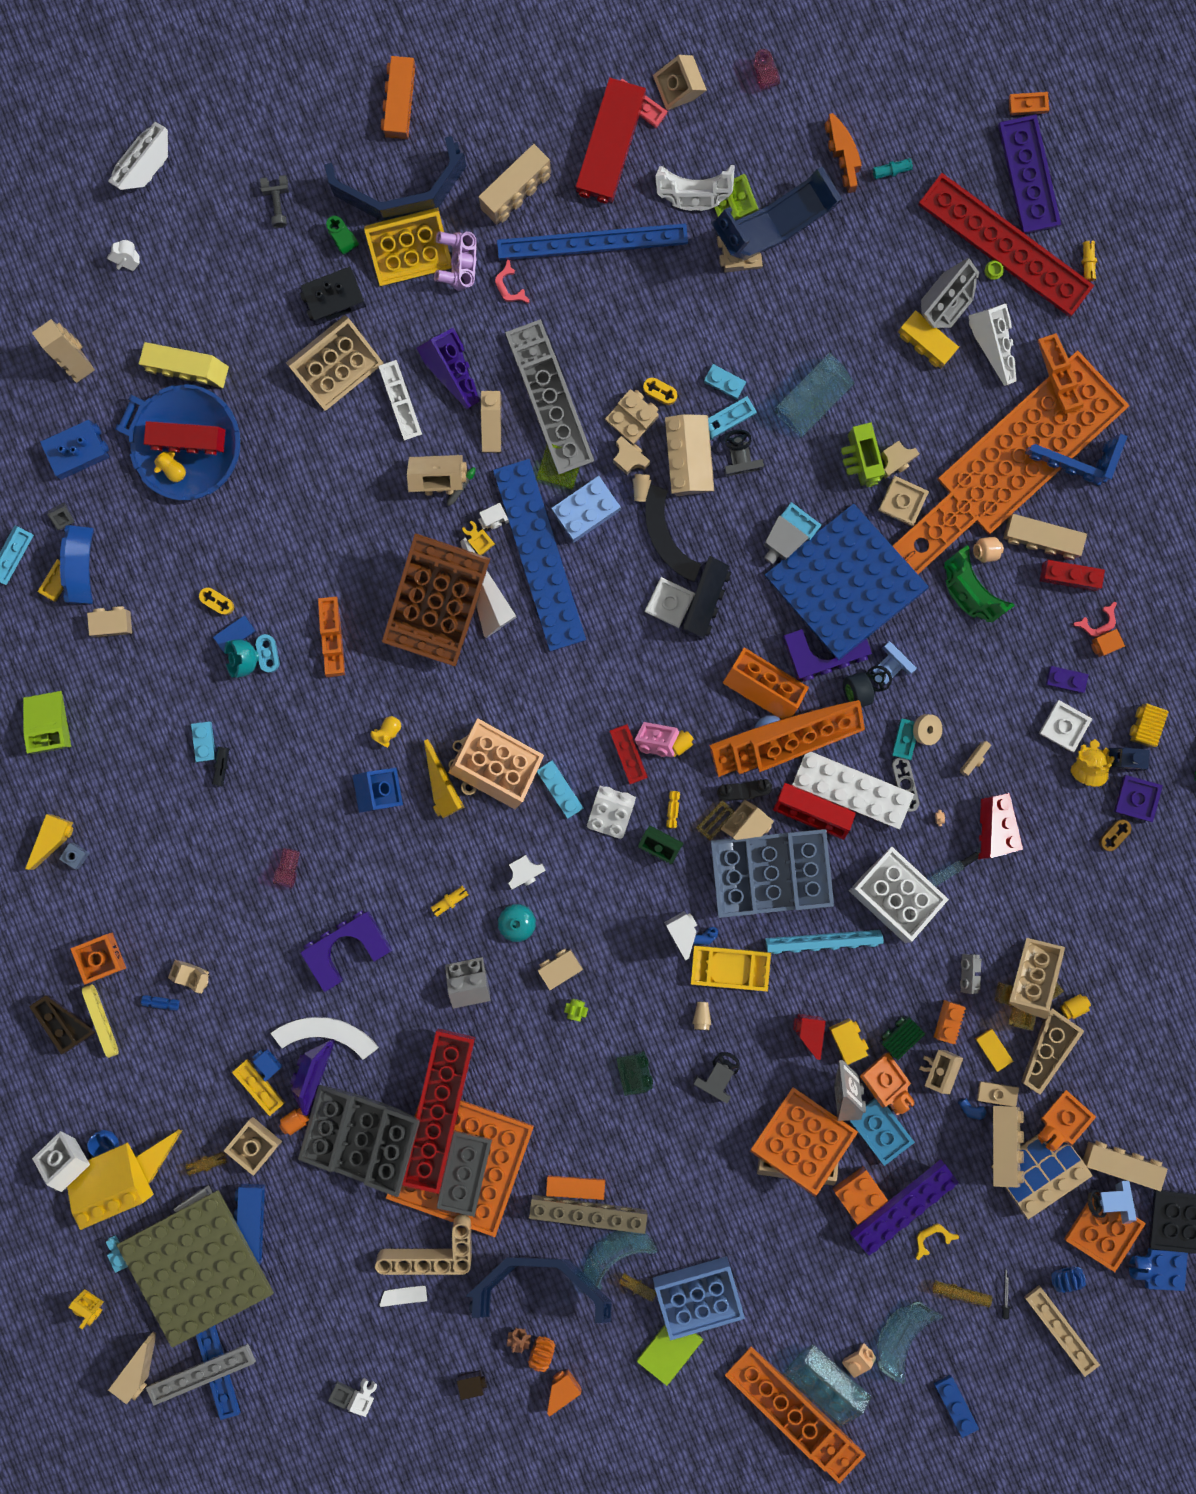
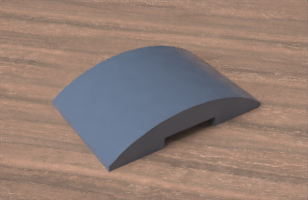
M826 829L768 834L762 837L739 840L734 838L711 840L718 918L834 906Z

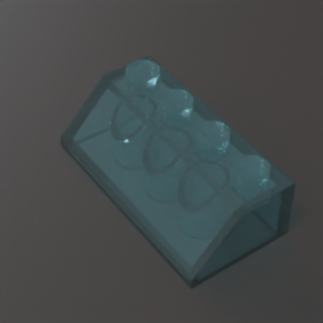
M829 353L782 400L774 412L802 438L855 383L844 365Z
M815 1345L804 1349L783 1373L784 1376L840 1426L863 1415L871 1399V1396L862 1387L854 1382L848 1374L843 1372L835 1362L830 1360Z

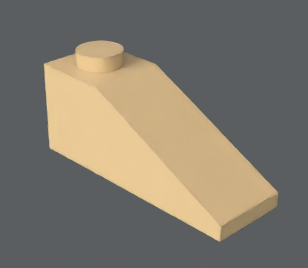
M481 391L482 453H501L500 391Z

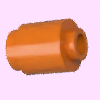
M300 1108L298 1110L294 1109L280 1119L281 1124L279 1127L284 1134L292 1135L306 1125L309 1117L308 1115H303Z

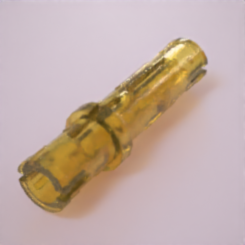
M935 1280L933 1284V1293L945 1295L949 1299H960L988 1308L992 1304V1295L961 1288L954 1283L946 1284Z

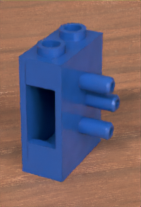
M86 420L40 442L57 478L62 480L110 458L107 453L109 447L105 441L101 440L100 434L102 433L97 423L94 424L92 421Z

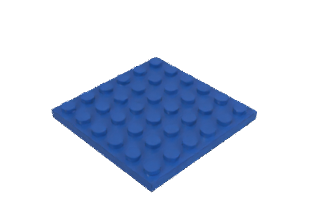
M852 504L817 532L811 540H807L786 560H782L765 574L768 581L838 661L929 588L855 504Z

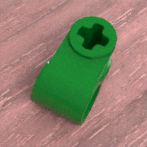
M331 216L327 219L326 226L329 235L342 255H345L359 245L353 233L347 228L340 217ZM336 225L339 226V228L336 230L332 226Z

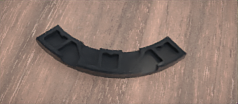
M650 484L646 499L645 516L651 542L661 559L673 571L683 578L695 582L701 564L686 556L676 546L666 526L664 510L668 490Z

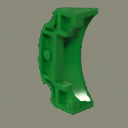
M968 545L945 562L944 568L947 574L945 581L948 591L958 606L968 615L974 618L979 617L985 619L986 622L992 623L1015 606L1013 603L995 597L982 586L972 569L970 547Z

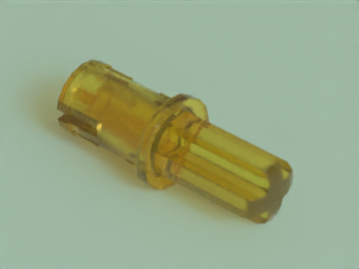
M623 1273L622 1278L627 1280L628 1283L620 1279L619 1285L633 1291L634 1295L636 1293L650 1302L654 1300L656 1296L655 1290L641 1283V1280L637 1281Z

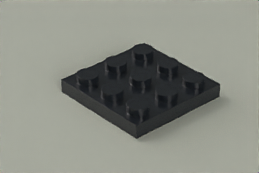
M1154 1189L1149 1248L1196 1254V1193L1170 1190L1158 1191Z

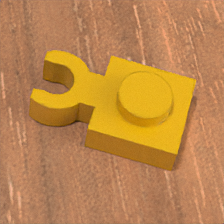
M470 521L473 529L467 531L463 527L462 530L464 534L472 537L468 542L479 555H483L495 543L483 529L478 532L476 524Z

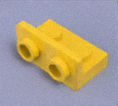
M85 1289L72 1301L68 1308L72 1309L75 1315L85 1318L79 1327L83 1330L86 1325L91 1326L94 1320L99 1317L102 1312L100 1307L104 1301Z

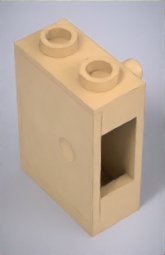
M462 455L409 457L407 469L408 492L425 491V495L430 496L433 494L432 491L438 493L446 491V494L451 495L454 493L453 490H462L463 483L466 482L467 463L463 462Z

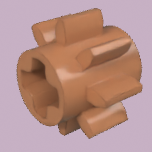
M515 1328L513 1333H508L507 1346H511L512 1352L522 1354L524 1349H529L531 1335H527L526 1329Z

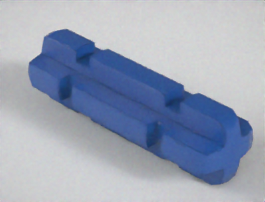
M144 995L141 999V1005L160 1009L169 1008V1010L176 1011L179 1009L180 1001L161 997L151 998V996Z

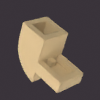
M175 960L168 978L174 983L188 986L194 992L202 994L208 985L209 972L195 965Z

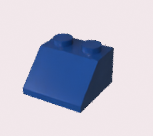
M397 768L352 775L359 813L403 805Z

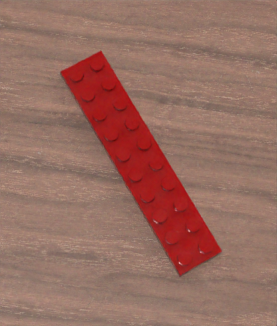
M943 173L939 175L918 204L990 259L1000 262L1005 270L1069 317L1073 315L1094 287L1091 282Z

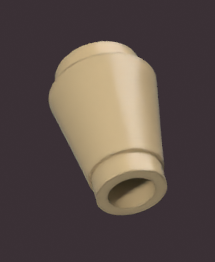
M635 474L633 479L634 501L646 502L651 483L650 475Z
M697 1002L692 1023L695 1030H709L711 1018L708 1002Z

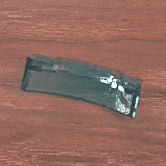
M626 1231L613 1232L593 1247L587 1257L583 1273L601 1290L602 1278L617 1261L637 1253L655 1254L657 1253V1246L646 1231L645 1234Z
M920 1301L913 1302L905 1308L901 1307L894 1312L887 1320L879 1336L877 1346L880 1360L878 1362L879 1369L894 1381L904 1384L906 1381L905 1360L912 1341L925 1326L942 1319L943 1315Z

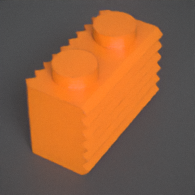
M944 1000L934 1037L944 1042L956 1044L966 1008L960 1004Z

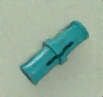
M908 158L897 162L890 161L889 164L873 167L874 179L877 180L886 176L894 177L899 173L913 170L912 161Z

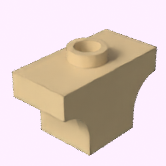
M622 436L616 441L619 453L613 459V463L626 475L635 468L645 470L650 465V460L641 454L642 450L636 444L631 445Z
M900 441L881 453V457L885 462L884 478H888L896 471L901 473L909 467L908 463L919 456L918 450L916 448L906 449Z

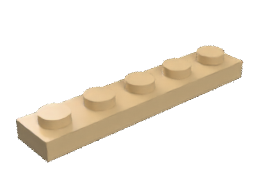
M1040 1285L1024 1296L1084 1377L1100 1366Z

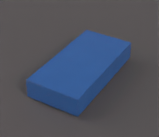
M244 615L213 638L224 652L227 641L235 639L245 640L254 634L256 630Z

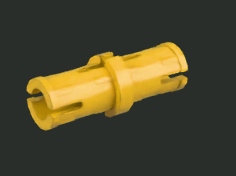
M1085 241L1082 243L1083 259L1081 264L1084 265V278L1089 279V282L1096 280L1095 264L1097 263V258H1095V241H1091V243L1090 241Z
M462 885L451 894H446L444 899L430 908L433 912L437 910L434 914L438 917L450 907L454 908L456 903L469 896L467 891L463 892L465 888Z

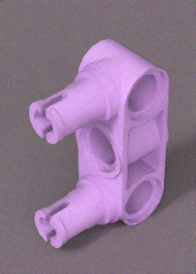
M439 231L436 235V243L450 245L453 248L451 258L452 270L451 272L436 270L434 280L436 282L448 283L455 290L462 291L474 284L476 237L471 232L450 234Z

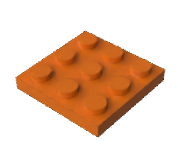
M1092 1196V1204H1093L1094 1210H1096L1095 1205H1094V1198H1093V1196ZM1087 1202L1064 1240L1113 1272H1116L1146 1223L1136 1217V1221L1122 1224L1120 1212H1110L1103 1218H1096L1091 1213Z

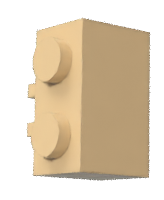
M938 1050L935 1060L924 1056V1060H927L932 1065V1068L920 1066L919 1070L930 1072L925 1086L941 1094H950L963 1058L946 1050Z

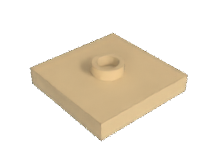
M894 475L878 511L913 527L929 491Z

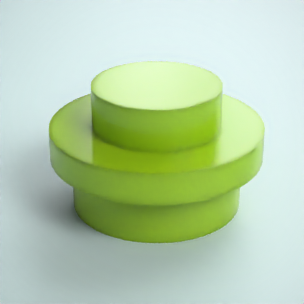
M993 260L987 263L984 272L987 278L997 280L1003 275L1004 267L1000 262Z

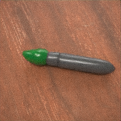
M475 467L467 471L463 489L454 490V493L447 500V506L455 503L469 483V480L474 477Z

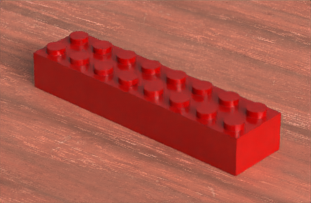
M439 1028L436 1031L416 1116L420 1122L402 1186L437 1194L441 1190L476 1037Z

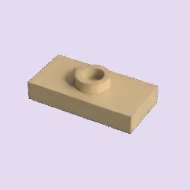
M987 741L981 742L960 769V773L964 776H969L975 766L979 767L985 760L983 756L991 747V744Z
M979 1081L977 1101L1016 1107L1019 1088Z

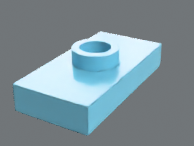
M792 502L781 515L809 537L808 540H811L821 527L819 522Z

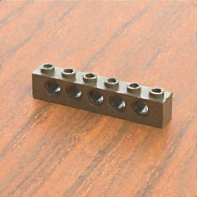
M532 1194L529 1219L645 1234L648 1214L647 1209Z

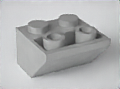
M483 957L445 965L448 995L453 1009L491 1001Z

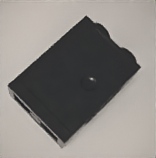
M350 266L300 285L302 288V292H300L302 301L309 306V309L306 310L310 321L314 320L316 325L366 307Z

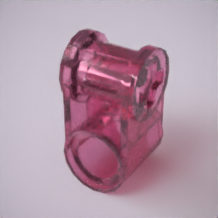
M760 49L755 55L753 65L760 89L765 90L780 85V76L770 51Z

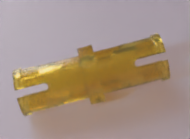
M222 1151L209 1157L204 1156L201 1160L186 1164V1170L194 1167V1169L187 1171L188 1175L192 1176L204 1170L207 1172L212 1167L226 1164V1158L218 1160V1158L226 1156L225 1153Z

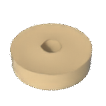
M923 714L917 718L913 727L914 737L917 742L923 745H933L938 742L942 735V723L937 716Z

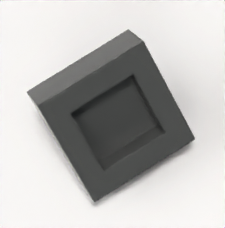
M337 1381L328 1401L346 1409L355 1389Z

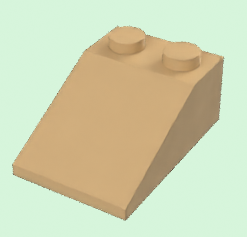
M154 1331L145 1340L108 1390L125 1404H128L131 1399L135 1401L147 1385L144 1382L148 1378L156 1339Z

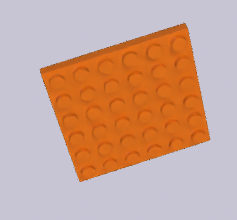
M461 1100L454 1130L492 1139L475 1217L468 1216L471 1220V1229L496 1237L534 1125ZM402 1186L399 1197L390 1194L386 1196L388 1200L450 1222H454V1218L460 1214L437 1208L440 1192L437 1194Z

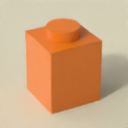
M1118 629L1091 640L1093 643L1091 644L1092 650L1099 657L1125 647Z

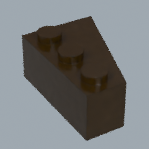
M45 995L29 1006L61 1055L66 1054L97 1033L94 1028L50 995Z

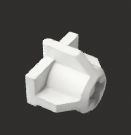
M128 240L113 243L111 252L107 256L108 260L117 263L116 268L118 270L123 266L134 271L140 262L134 244Z

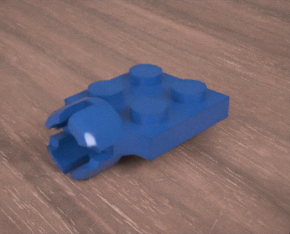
M1148 1248L1147 1255L1130 1258L1129 1264H1136V1267H1129V1274L1136 1280H1145V1287L1148 1289L1185 1291L1188 1253Z

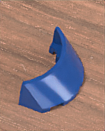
M66 525L65 537L62 538L60 549L61 586L64 588V600L69 604H93L89 562L94 528Z

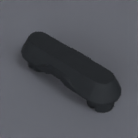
M768 779L741 784H722L717 790V795L725 801L753 799L757 796L769 794L772 791V784Z

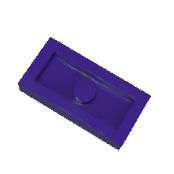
M1050 666L1046 685L1085 693L1089 674Z

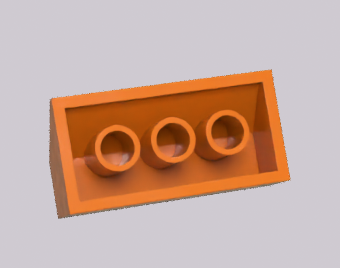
M745 647L723 681V684L743 695L746 699L751 700L781 720L790 718L795 714L809 688Z

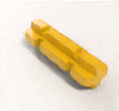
M670 791L669 793L670 802L668 803L667 828L677 827L676 818H678V800L680 798V792Z

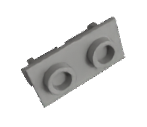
M962 954L960 986L963 993L978 994V990L981 989V976H975V972H981L982 959H980V955Z

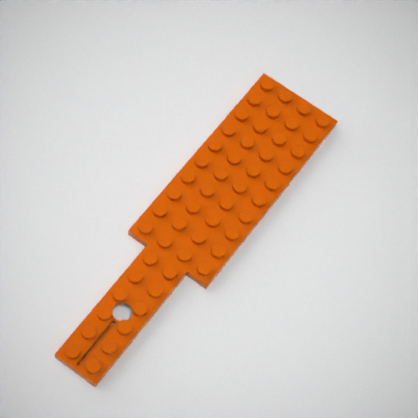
M1078 350L1069 358V361L1071 363L1070 369L1078 384L1077 390L1084 403L1083 408L1065 414L1050 377H1048L937 479L950 494L893 545L895 550L917 574L925 569L975 522L990 535L1062 469L1060 467H1050L1047 465V462L1042 460L1035 461L1030 459V455L1025 454L1027 448L1037 444L1073 459L1130 406ZM918 538L927 540L928 550L926 552L920 553L915 550L914 542Z

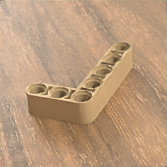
M459 1214L454 1218L452 1249H382L377 1255L376 1271L383 1275H463L468 1273L472 1258L470 1218L464 1214Z

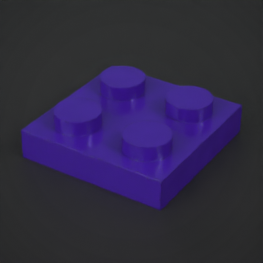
M1124 775L1114 812L1153 822L1163 785Z

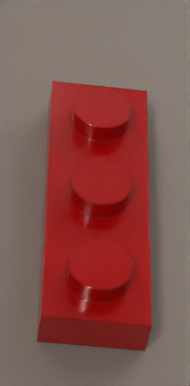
M628 724L610 730L629 784L648 778Z

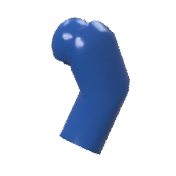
M963 1098L958 1102L965 1115L969 1118L981 1120L987 1114V1110L983 1106L978 1108L972 1107L967 1098Z

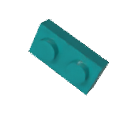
M900 719L891 756L908 760L912 759L916 743L913 733L915 721Z

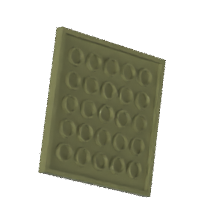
M219 1190L116 1245L172 1348L268 1298L274 1293Z

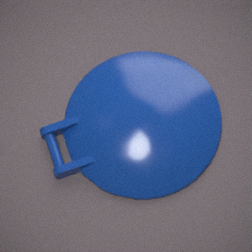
M189 384L166 387L159 390L157 394L146 401L130 394L129 404L120 424L116 425L115 430L129 436L130 457L133 466L138 471L142 481L149 488L167 498L195 500L215 492L228 480L238 461L240 432L231 409L219 396L205 388ZM138 404L140 406L135 414V417L130 425V428L128 429L126 427L131 419V416L135 410L136 405ZM146 421L223 428L226 430L224 453L217 452L216 455H207L205 451H198V454L187 453V450L180 449V453L174 452L175 456L173 459L184 466L186 475L180 482H172L166 477L163 470L159 473L154 472L156 466L154 461L162 452L170 451H168L169 448H162V451L150 450V446L144 445Z

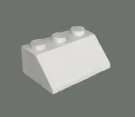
M683 911L664 923L682 956L687 960L689 959L696 935L694 927L698 925L690 913L686 914Z

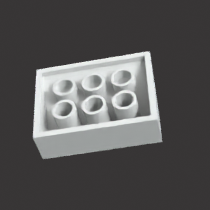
M890 847L849 890L904 943L912 942L949 900L893 847Z

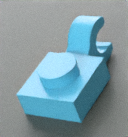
M116 1235L106 1241L108 1248L112 1251L107 1256L115 1273L128 1267L116 1246L119 1243Z

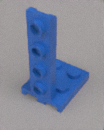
M1120 433L1106 441L1102 447L1103 456L1098 460L1095 467L1037 444L1027 448L1025 454L1030 455L1029 458L1032 460L1045 461L1050 467L1063 468L1068 474H1078L1083 476L1084 480L1100 486L1101 482L1106 483L1108 479H1112L1128 436Z

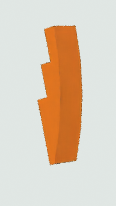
M1057 333L1038 339L1044 363L1064 413L1083 408L1084 403L1077 390L1078 384L1070 369L1071 363Z
M337 596L318 598L325 676L345 675L338 598Z

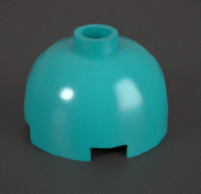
M242 639L226 642L224 654H228L229 663H226V667L230 676L241 678L252 673L259 661L258 651L249 642Z
M512 904L501 912L498 918V928L505 939L511 942H522L533 934L536 928V918L529 907L522 904Z

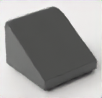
M65 502L48 510V516L57 530L75 522Z

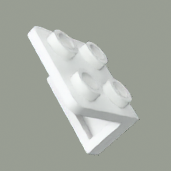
M599 786L587 827L619 839L623 838L636 797L626 792L622 793L613 790L610 787Z

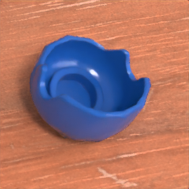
M107 1130L96 1132L87 1142V1148L92 1157H96L119 1146L118 1138L112 1131Z

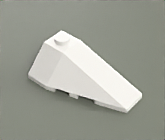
M1007 304L969 315V326L972 329L973 335L1003 385L1006 386L1016 382L1015 359L1010 352L1013 340L1009 339L1008 329H1011L1012 326Z

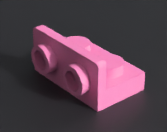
M643 722L635 742L639 750L645 754L652 753L661 757H673L675 753L672 746L679 731L675 727Z

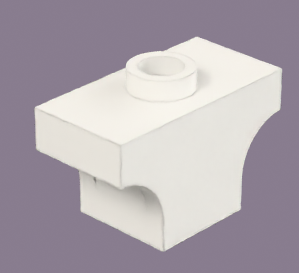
M525 855L509 864L513 872V878L508 884L511 889L523 883L527 886L536 881L534 877L546 871L543 864H533Z

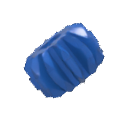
M1080 1267L1061 1268L1051 1274L1052 1284L1059 1293L1077 1291L1086 1285L1085 1274H1083V1270Z

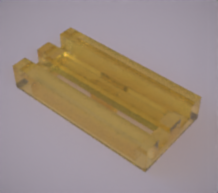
M721 800L696 829L711 841L735 811ZM723 806L724 810L703 830L702 827ZM727 811H729L730 814L727 816V818L709 835L707 832L721 819V817Z

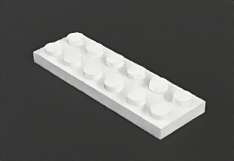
M813 752L804 755L792 784L796 788L810 792L899 830L914 796V793Z

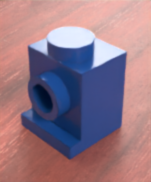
M268 1049L264 1052L260 1050L252 1057L256 1071L266 1076L263 1078L265 1082L283 1067Z

